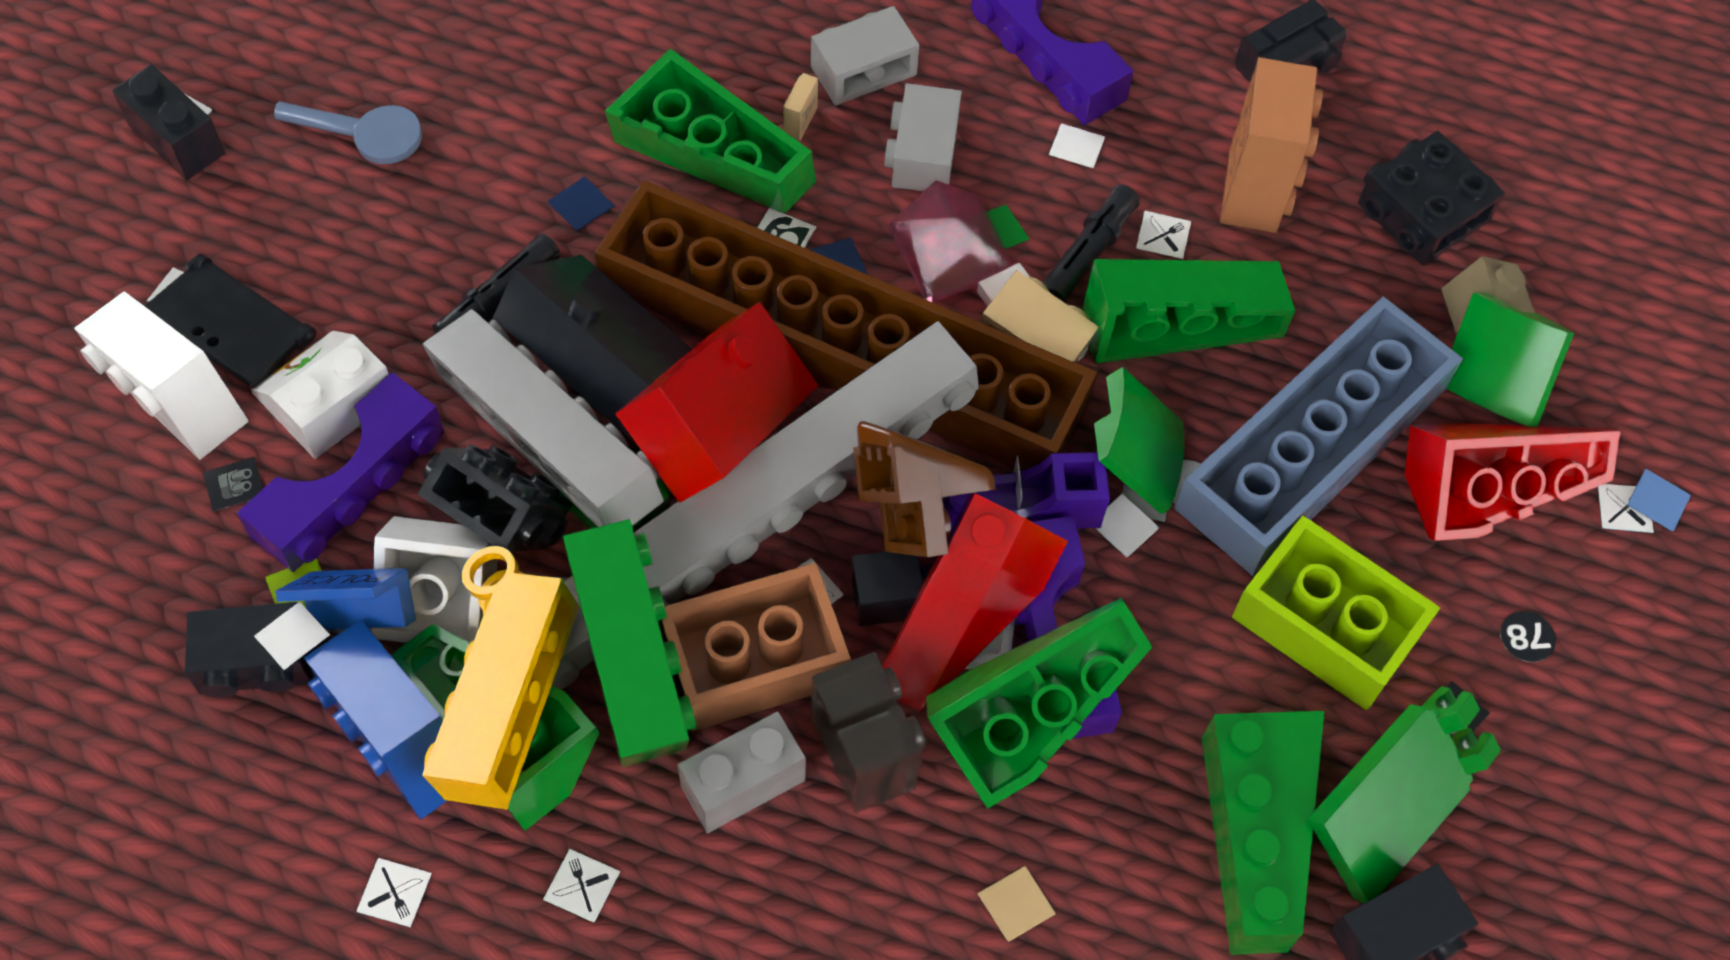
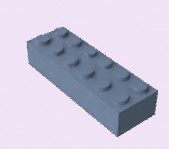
M1383 296L1184 480L1174 509L1253 576L1263 567L1302 515L1311 520L1446 390L1463 358Z

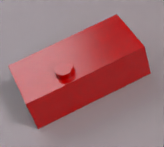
M758 302L713 331L618 411L616 416L673 495L681 503L725 478L819 385L761 302Z

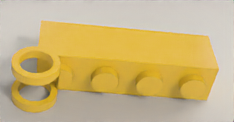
M490 546L474 553L467 560L462 570L463 584L472 596L478 598L484 616L475 640L466 649L464 668L456 689L447 698L445 717L437 738L426 752L425 769L422 776L444 800L507 810L580 606L562 578L524 574L519 571L518 563L510 551L503 547ZM493 559H501L507 563V569L491 575L481 587L474 584V575L483 563Z

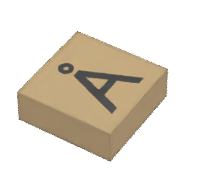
M805 73L799 76L783 106V131L798 142L801 141L818 108V78Z

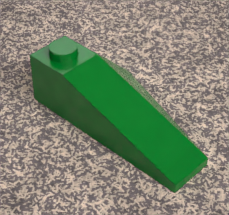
M1120 598L969 670L926 696L927 716L988 809L1034 782L1048 767L1047 762L1067 739L1072 740L1082 728V722L1103 698H1108L1152 649V645L1124 600Z
M431 624L392 653L391 656L444 720L447 698L456 689L464 668L465 652L470 643ZM553 685L551 686L507 809L524 831L571 795L599 735L597 728L567 693Z

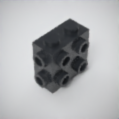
M1437 130L1422 141L1417 138L1410 141L1400 151L1398 156L1388 163L1380 161L1375 164L1364 176L1363 182L1365 186L1358 204L1364 209L1370 219L1378 222L1397 241L1403 251L1411 254L1422 266H1425L1491 221L1505 192L1489 175H1486L1467 158L1457 145L1451 143Z
M468 444L466 448L444 447L427 464L423 474L426 480L418 492L419 496L493 546L503 547L510 552L542 550L556 544L567 528L568 520L565 517L573 505L558 495L560 490L546 477L536 473L529 476L516 467L519 460L515 456L493 445L489 449H481L471 444Z

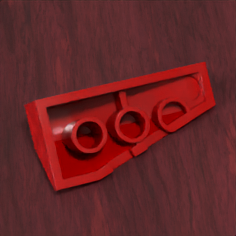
M1474 423L1410 425L1405 477L1428 538L1433 541L1479 538L1493 532L1494 525L1511 518L1524 519L1533 515V509L1555 499L1566 501L1614 479L1620 430L1614 428L1529 427L1526 425Z
M969 493L951 528V535L947 540L948 554L937 556L872 687L921 712L927 706L926 696L950 683L1044 590L1068 541L977 493Z

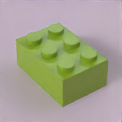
M1302 515L1246 587L1232 618L1368 711L1441 607Z

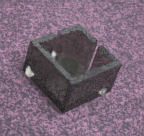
M875 652L812 676L813 699L811 700V719L854 814L916 790L919 768L923 767L921 749L926 748L925 738L917 719L914 716L906 718L901 706H898L896 703L897 700L903 697L896 674L891 667L882 668Z

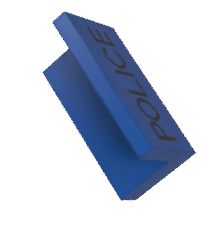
M407 568L312 571L275 591L277 602L305 601L306 609L324 629H347L359 620H362L367 628L406 627L416 621Z

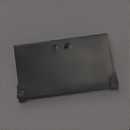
M202 253L196 255L185 264L187 270L144 305L148 310L200 348L208 359L251 388L255 387L295 350L301 352L314 340L317 331L308 323H301L214 265L212 260ZM196 333H203L201 336H194Z

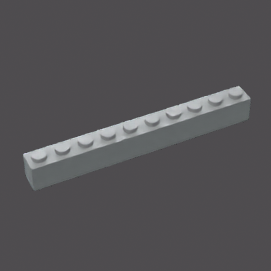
M939 321L931 325L753 449L725 478L685 501L677 502L634 532V535L644 532L653 563V565L643 567L648 588L659 586L665 606L676 603L687 594L695 595L706 589L713 582L715 574L731 563L739 564L744 562L757 551L759 543L776 531L782 533L791 529L801 520L803 512L820 500L827 502L835 498L844 490L847 481L856 476L853 447H858L857 426L859 422L866 421L914 439L920 438L930 429L936 418L949 409L956 411L964 407L974 397L976 390L979 389L977 366ZM571 576L564 583L580 606L573 576ZM581 607L579 608L552 684L559 689L569 686L579 676V670L594 661Z

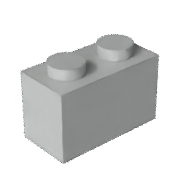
M894 6L878 12L868 13L862 18L838 27L827 28L821 33L811 36V68L835 106L917 75L919 43Z
M906 83L903 102L894 101L890 130L898 131L897 140L888 138L884 167L893 168V188L948 195L962 90Z
M777 711L679 763L680 784L708 834L804 782L806 757Z

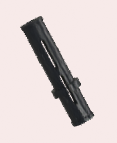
M1123 184L1116 185L1099 210L1089 213L1084 220L1082 232L1042 282L1049 289L1050 293L1062 302L1066 303V299L1092 267L1094 259H1098L1107 246L1115 244L1120 238V228L1140 205V197L1132 188Z
M539 233L524 249L514 255L477 288L470 287L463 293L462 301L432 325L434 333L437 334L471 309L487 323L495 320L493 316L514 268L559 259L561 254H559L560 250L555 242L547 235Z

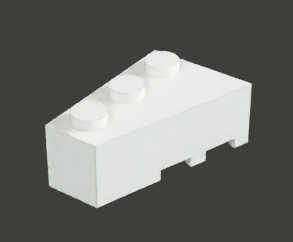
M125 291L74 328L86 344L80 352L87 362L99 374L106 372L110 380L123 394H132L139 405L150 416L158 419L199 460L249 422L205 353Z

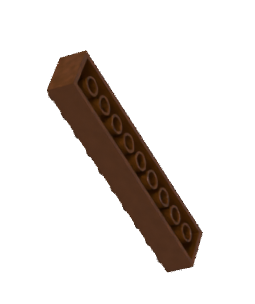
M645 180L642 181L594 252L597 268L639 304L708 334H711L718 327L756 303L761 302L816 381L836 390L850 383L939 321L977 366L979 389L976 390L974 397L964 407L956 411L949 409L936 418L929 430L1015 467L1018 456L1019 469L1022 471L1040 464L1051 454L1065 453L1090 403L1098 372Z

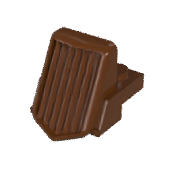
M866 421L859 422L857 426L858 447H853L859 501L880 502L885 552L922 557L948 554L947 540L951 535V521L947 510L943 507L942 497L995 490V477L992 472L981 464L896 431Z

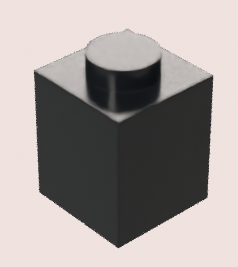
M891 552L852 555L851 582L858 626L905 621L930 572L928 566L919 567L918 556Z

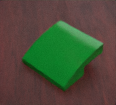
M1473 292L1451 349L1462 357L1463 360L1446 389L1503 417L1529 427H1537L1574 332L1538 313L1522 312L1489 293Z
M1122 367L1106 377L1111 414L1094 423L1099 462L1156 511L1163 514L1170 510L1181 477L1184 459L1183 421Z

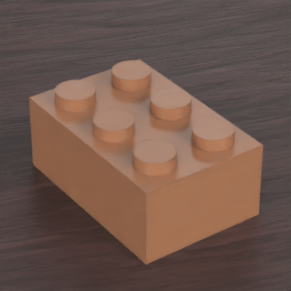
M1258 57L1229 150L1220 217L1221 224L1276 233L1282 216H1291L1296 199V187H1302L1306 174L1308 160L1304 157L1314 156L1318 141L1319 128L1311 126L1312 118L1317 119L1323 98V89L1315 88L1317 67Z
M817 563L665 606L667 619L660 620L661 634L664 642L673 640L676 646L682 673L674 676L681 697L688 695L697 727L692 729V732L849 684L851 657Z

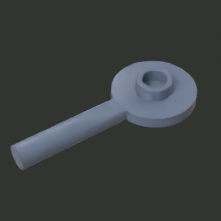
M281 101L276 104L274 109L276 120L354 137L360 154L365 159L377 164H393L405 160L418 149L422 140V129L418 118L413 112L401 106H381L367 112L360 119Z

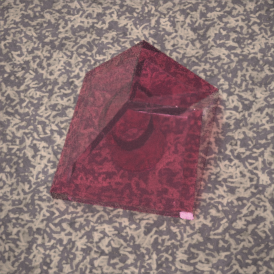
M936 180L889 223V229L923 298L931 302L978 287V282L1014 265L978 195Z

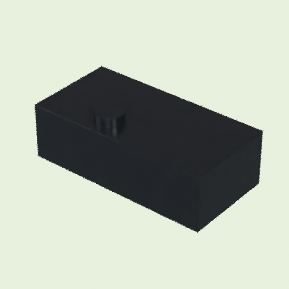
M583 255L514 268L493 316L499 324L634 443L636 442L618 419L616 413L692 350L691 347Z

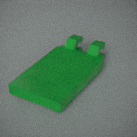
M1441 686L1422 706L1410 704L1308 818L1309 823L1354 900L1367 903L1378 897L1471 790L1469 784L1474 780L1471 774L1487 770L1501 751L1493 734L1483 732L1479 740H1477L1472 729L1467 728L1480 710L1472 693L1462 691L1456 700L1450 688ZM1458 731V732L1451 738V736H1450L1449 733H1453V732Z

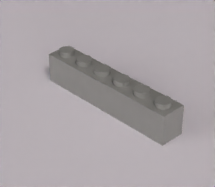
M471 309L422 343L439 377L598 527L630 519L633 526L664 502L656 483L660 475L642 451L634 454L629 449L625 438L614 425L608 423L606 426H603L599 423L595 412L582 397L571 398L566 387L553 371L548 370L546 373H543L539 369L535 358L525 346L520 344L515 348L504 329L495 320L487 323Z

